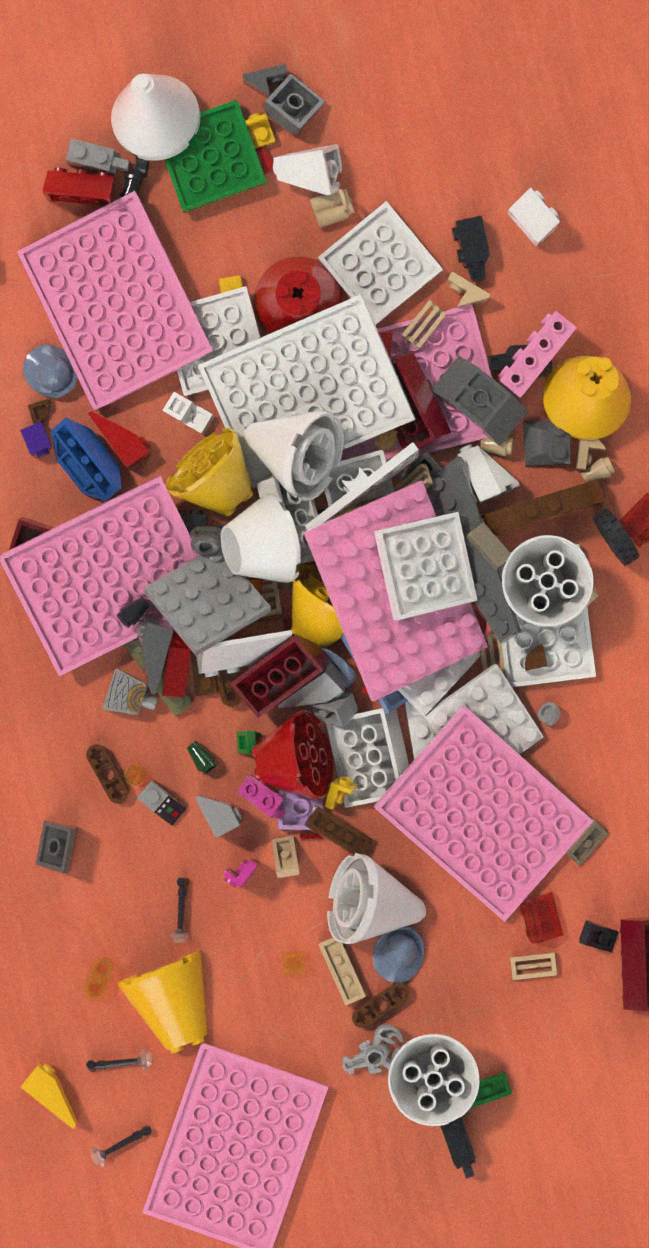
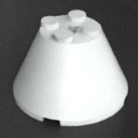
M552 535L538 536L523 542L510 554L502 573V589L508 605L521 619L537 626H557L574 619L586 607L593 590V572L583 551L571 541ZM546 577L550 586L544 587L541 584V580Z
M426 1034L408 1041L394 1056L388 1074L389 1091L397 1108L410 1120L427 1126L446 1125L462 1117L473 1105L479 1089V1071L472 1054L459 1041L441 1034ZM430 1074H438L437 1076L434 1075L432 1079L429 1078Z

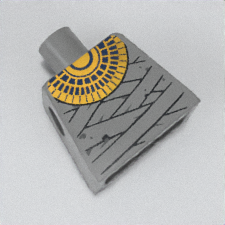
M115 669L102 709L139 715L142 707L155 710L158 698L146 694L148 684L120 669Z

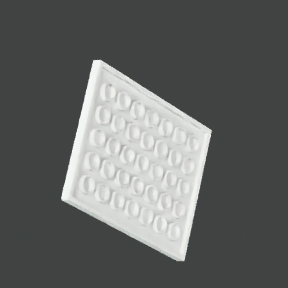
M362 294L198 365L225 428L233 429L238 435L252 488L256 487V483L275 477L246 443L245 430L252 423L315 411H326L334 414L333 417L341 421L344 432V450L416 419Z

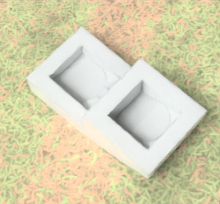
M173 392L163 409V412L202 435L205 434L215 417L210 412Z

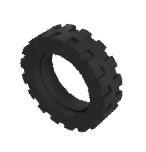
M608 508L592 517L603 539L624 566L640 557L629 535Z

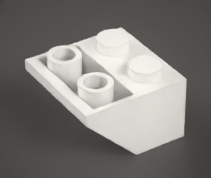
M530 188L509 208L507 214L536 247L557 229L560 223L558 218L560 217L552 207L548 208L544 204L545 199L539 191L536 190L534 192Z

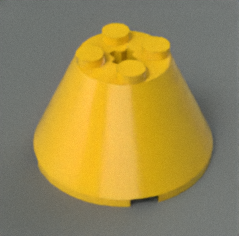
M594 356L568 358L552 369L544 383L542 399L545 412L558 429L561 428L571 434V437L582 440H596L607 437L621 427L629 414L631 407L630 388L622 373L608 358Z
M225 428L222 430L224 432L222 434L216 435L214 432L204 438L175 466L177 472L173 477L171 475L168 477L166 488L175 497L229 516L236 510V506L242 501H247L253 495V492L251 491L252 483L238 435L233 429Z
M300 564L296 567L295 571H298L299 574L293 581L292 627L290 630H292L294 635L297 634L316 643L319 647L330 646L340 639L344 632L317 565Z

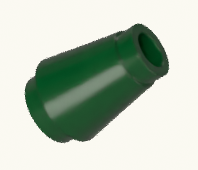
M194 741L186 748L198 772L201 771L205 775L217 766L216 757L197 741Z

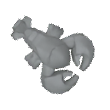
M390 1024L378 1026L374 1031V1038L371 1044L370 1040H366V1042L364 1041L358 1046L361 1051L354 1055L353 1058L343 1057L342 1066L344 1070L348 1071V1074H353L354 1068L368 1067L370 1074L381 1073L382 1070L379 1065H383L389 1070L399 1047L394 1050L389 1059L390 1045L387 1043H397L396 1039H393L392 1036H396L402 1042V1033L397 1027Z

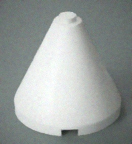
M139 74L133 78L115 100L112 108L111 123L119 144L126 151H130L137 155L138 158L144 160H164L179 154L189 146L188 142L194 133L197 134L199 129L200 109L195 95L182 81L166 75Z
M315 411L252 423L246 428L244 436L246 443L288 493L295 498L308 501L319 496L333 478L328 477L333 465L339 466L344 446V432L341 421L334 418V414L326 411Z
M355 853V856L348 855L341 862L333 877L328 898L334 899L333 912L327 911V919L330 933L339 943L354 944L418 923L426 915L424 902L367 855Z

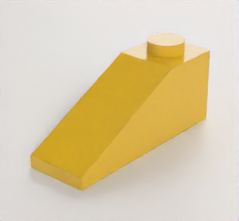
M39 1063L22 1084L21 1088L74 1129L78 1120L58 1077L54 1074L55 1070L46 1063L44 1065Z

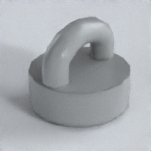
M553 702L543 704L538 711V718L548 727L555 725L561 715L560 708Z

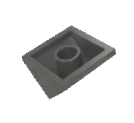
M44 821L36 865L68 873L71 868L78 827Z

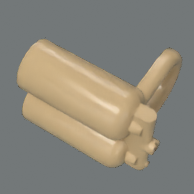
M339 189L338 192L331 195L323 194L309 199L319 228L345 220L355 213L352 206L353 201L352 198H349L347 189Z

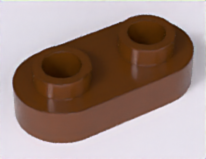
M224 670L218 671L219 675L215 677L222 703L228 707L239 705L242 702V698L230 685L233 680L239 677L238 672L230 673L229 678H224L222 676ZM229 692H233L235 694V698L233 700L228 699L227 694Z

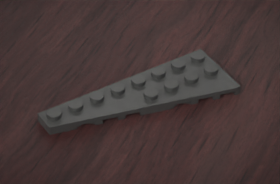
M457 456L431 477L433 484L426 489L436 517L459 512L477 595V601L474 602L499 642L505 643L520 632L521 629L515 612L510 608L505 599L499 569L495 571L466 538L472 530L484 522V519L481 518L476 504L478 501L476 496L473 495L470 486L471 480L469 475L466 474L463 465L464 460L462 457Z

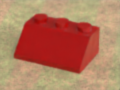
M54 168V171H47L43 194L47 201L106 206L114 202L116 179L107 172H98V175H92L86 170H76V173L67 172V169Z

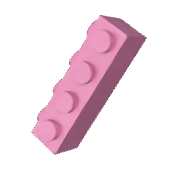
M557 311L553 315L549 313L540 323L543 326L538 333L534 330L526 340L529 345L525 350L520 348L512 358L515 360L510 368L506 365L498 375L501 378L499 384L518 400H520L577 328Z

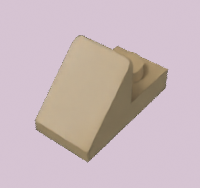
M454 272L450 274L447 280L451 290L458 294L461 292L465 293L457 308L469 304L476 305L487 302L490 297L489 293Z
M579 439L575 470L585 471L586 466H590L592 453H588V450H606L599 439Z
M294 836L271 839L277 878L299 875Z

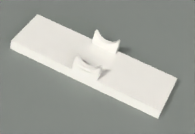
M412 442L369 477L359 467L358 476L354 480H342L346 486L343 489L347 494L306 524V531L332 520L342 511L358 505L419 457V449Z

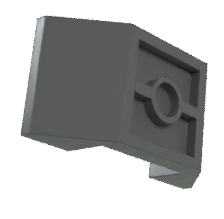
M460 356L456 358L431 389L446 404L450 403L483 430L482 433L498 446L502 445L528 413L510 392L479 367Z

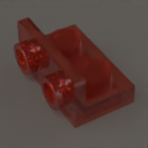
M648 493L619 521L623 529L639 548L649 542Z
M552 892L524 899L520 904V913L524 918L525 932L530 943H541L563 936Z

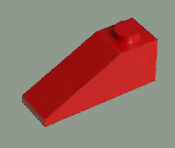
M93 411L88 413L128 469L150 455L147 450L150 448V445L143 436L138 438L135 433Z
M173 630L163 666L162 696L184 698L191 649L175 630Z

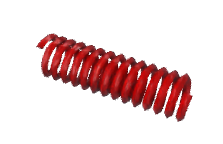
M300 833L299 836L301 840L323 839V837L317 833Z

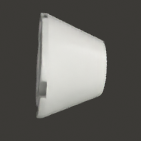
M267 494L262 496L222 528L221 547L227 566L235 575L284 583L292 582L297 578L299 572H295L296 564L301 563L299 539L289 510H283L279 504L282 503V500L277 495Z

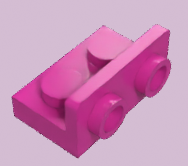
M253 775L247 776L237 793L269 817L282 819L286 812L280 807L284 801L283 797L261 781H258Z
M254 859L249 860V862L247 860L243 861L236 871L239 875L228 868L223 872L226 876L224 880L233 887H242L260 863Z

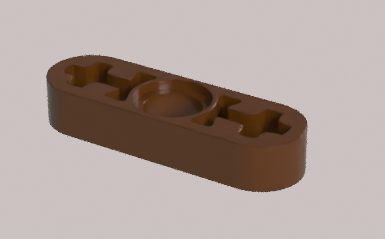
M99 744L90 746L86 752L87 760L107 796L113 803H123L127 800L129 791L107 750ZM93 749L101 750L103 754L100 755V758L103 762L107 759L109 764H104L97 769L96 765L100 763L97 758H91ZM106 767L111 768L114 772V777L111 780H104L101 776L102 770ZM118 779L120 783L115 785L119 790H124L123 798L121 800L118 797L114 798L112 795L115 793L113 786L108 789L106 784H111Z
M403 982L393 983L357 1007L352 1013L354 1025L359 1028H365L405 1002L409 997L408 986ZM398 986L399 989L404 988V996L402 998L400 996L394 997L392 1000L395 1003L391 1005L389 998L384 994L389 992L391 996L395 993V987ZM379 998L387 1002V1007L383 1011H378L374 1007V1002ZM370 1004L371 1010L376 1016L372 1017L370 1013L366 1016V1022L357 1021V1013L361 1012L364 1014L369 1011L366 1006Z

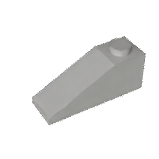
M330 662L321 673L282 700L277 706L281 709L328 702L332 698H338L344 693L347 678Z

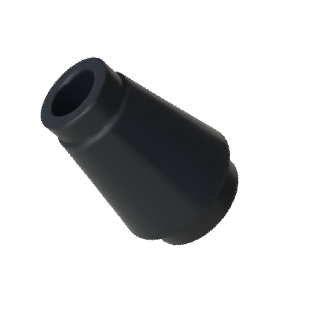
M141 596L139 599L119 609L120 612L116 616L126 628H129L131 625L134 627L150 605Z

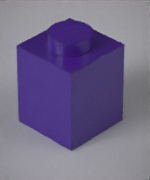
M42 422L20 430L31 456L41 458L50 454L49 450L53 449V446Z

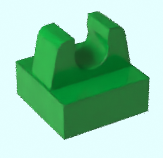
M255 730L236 732L238 754L252 753V747L256 745L255 738L262 737V734L255 732Z

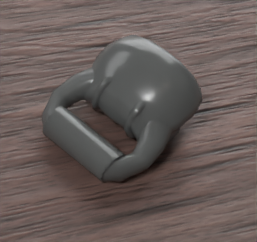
M211 526L195 527L190 532L193 551L201 555H211L218 552L221 547L222 530Z

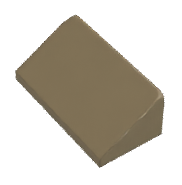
M484 522L466 536L495 571L506 563L511 554Z
M589 815L588 817L593 822L565 853L579 866L582 865L609 834L607 830Z

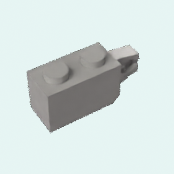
M75 139L70 141L66 157L68 166L96 173L107 172L110 174H116L117 170L128 172L130 167V161L120 158L121 154L115 152V149Z

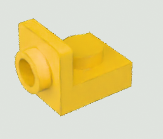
M259 112L250 115L249 119L245 122L255 150L276 143L267 114Z
M337 777L331 782L325 807L333 810L339 804H342L346 793L352 794L358 788V784L349 777Z

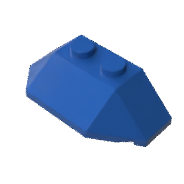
M66 417L51 430L55 458L82 494L106 502L121 489L119 464L92 429Z

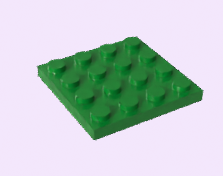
M237 99L200 112L199 129L197 134L194 133L188 142L189 146L179 154L164 159L183 214L267 184Z

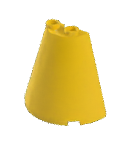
M201 951L181 957L176 962L138 976L137 974L117 982L118 987L165 1049L171 1051V1054L183 1050V1045L188 1043L194 1046L205 1041L204 1036L208 1034Z

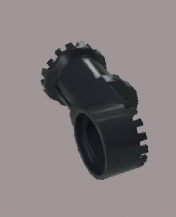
M136 157L135 162L137 164H134L133 175H124L125 185L123 192L120 193V197H124L133 191L139 194L140 184L143 183L144 178L147 176L149 160Z

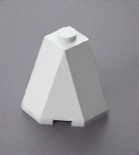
M338 144L284 154L273 158V171L277 175V180L324 195L338 192L340 183L336 182L338 174L342 172V161Z
M470 444L459 449L460 454H457V456L462 457L464 460L463 465L466 474L470 477V486L473 495L477 498V505L520 486L513 476L479 446L472 447Z

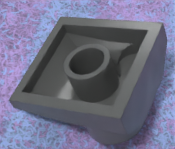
M290 74L265 100L263 107L266 114L287 132L297 134L303 130L304 126L322 107L325 101Z
M551 420L523 421L525 466L570 464L569 433L561 428L558 429Z

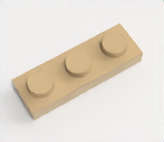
M333 937L318 943L345 1006L366 997L343 943L337 942Z

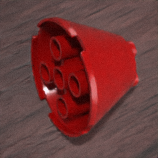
M300 256L285 258L270 266L260 278L254 296L256 315L262 327L269 334L343 302L341 286L326 267L315 259ZM295 295H302L303 298H302V299H299L298 297H296V298H293V297H294Z
M298 711L257 745L252 747V754L256 763L254 773L258 781L262 780L268 786L312 799H322L328 795L327 787L333 781V758L326 732H321L318 726L321 721L312 711Z

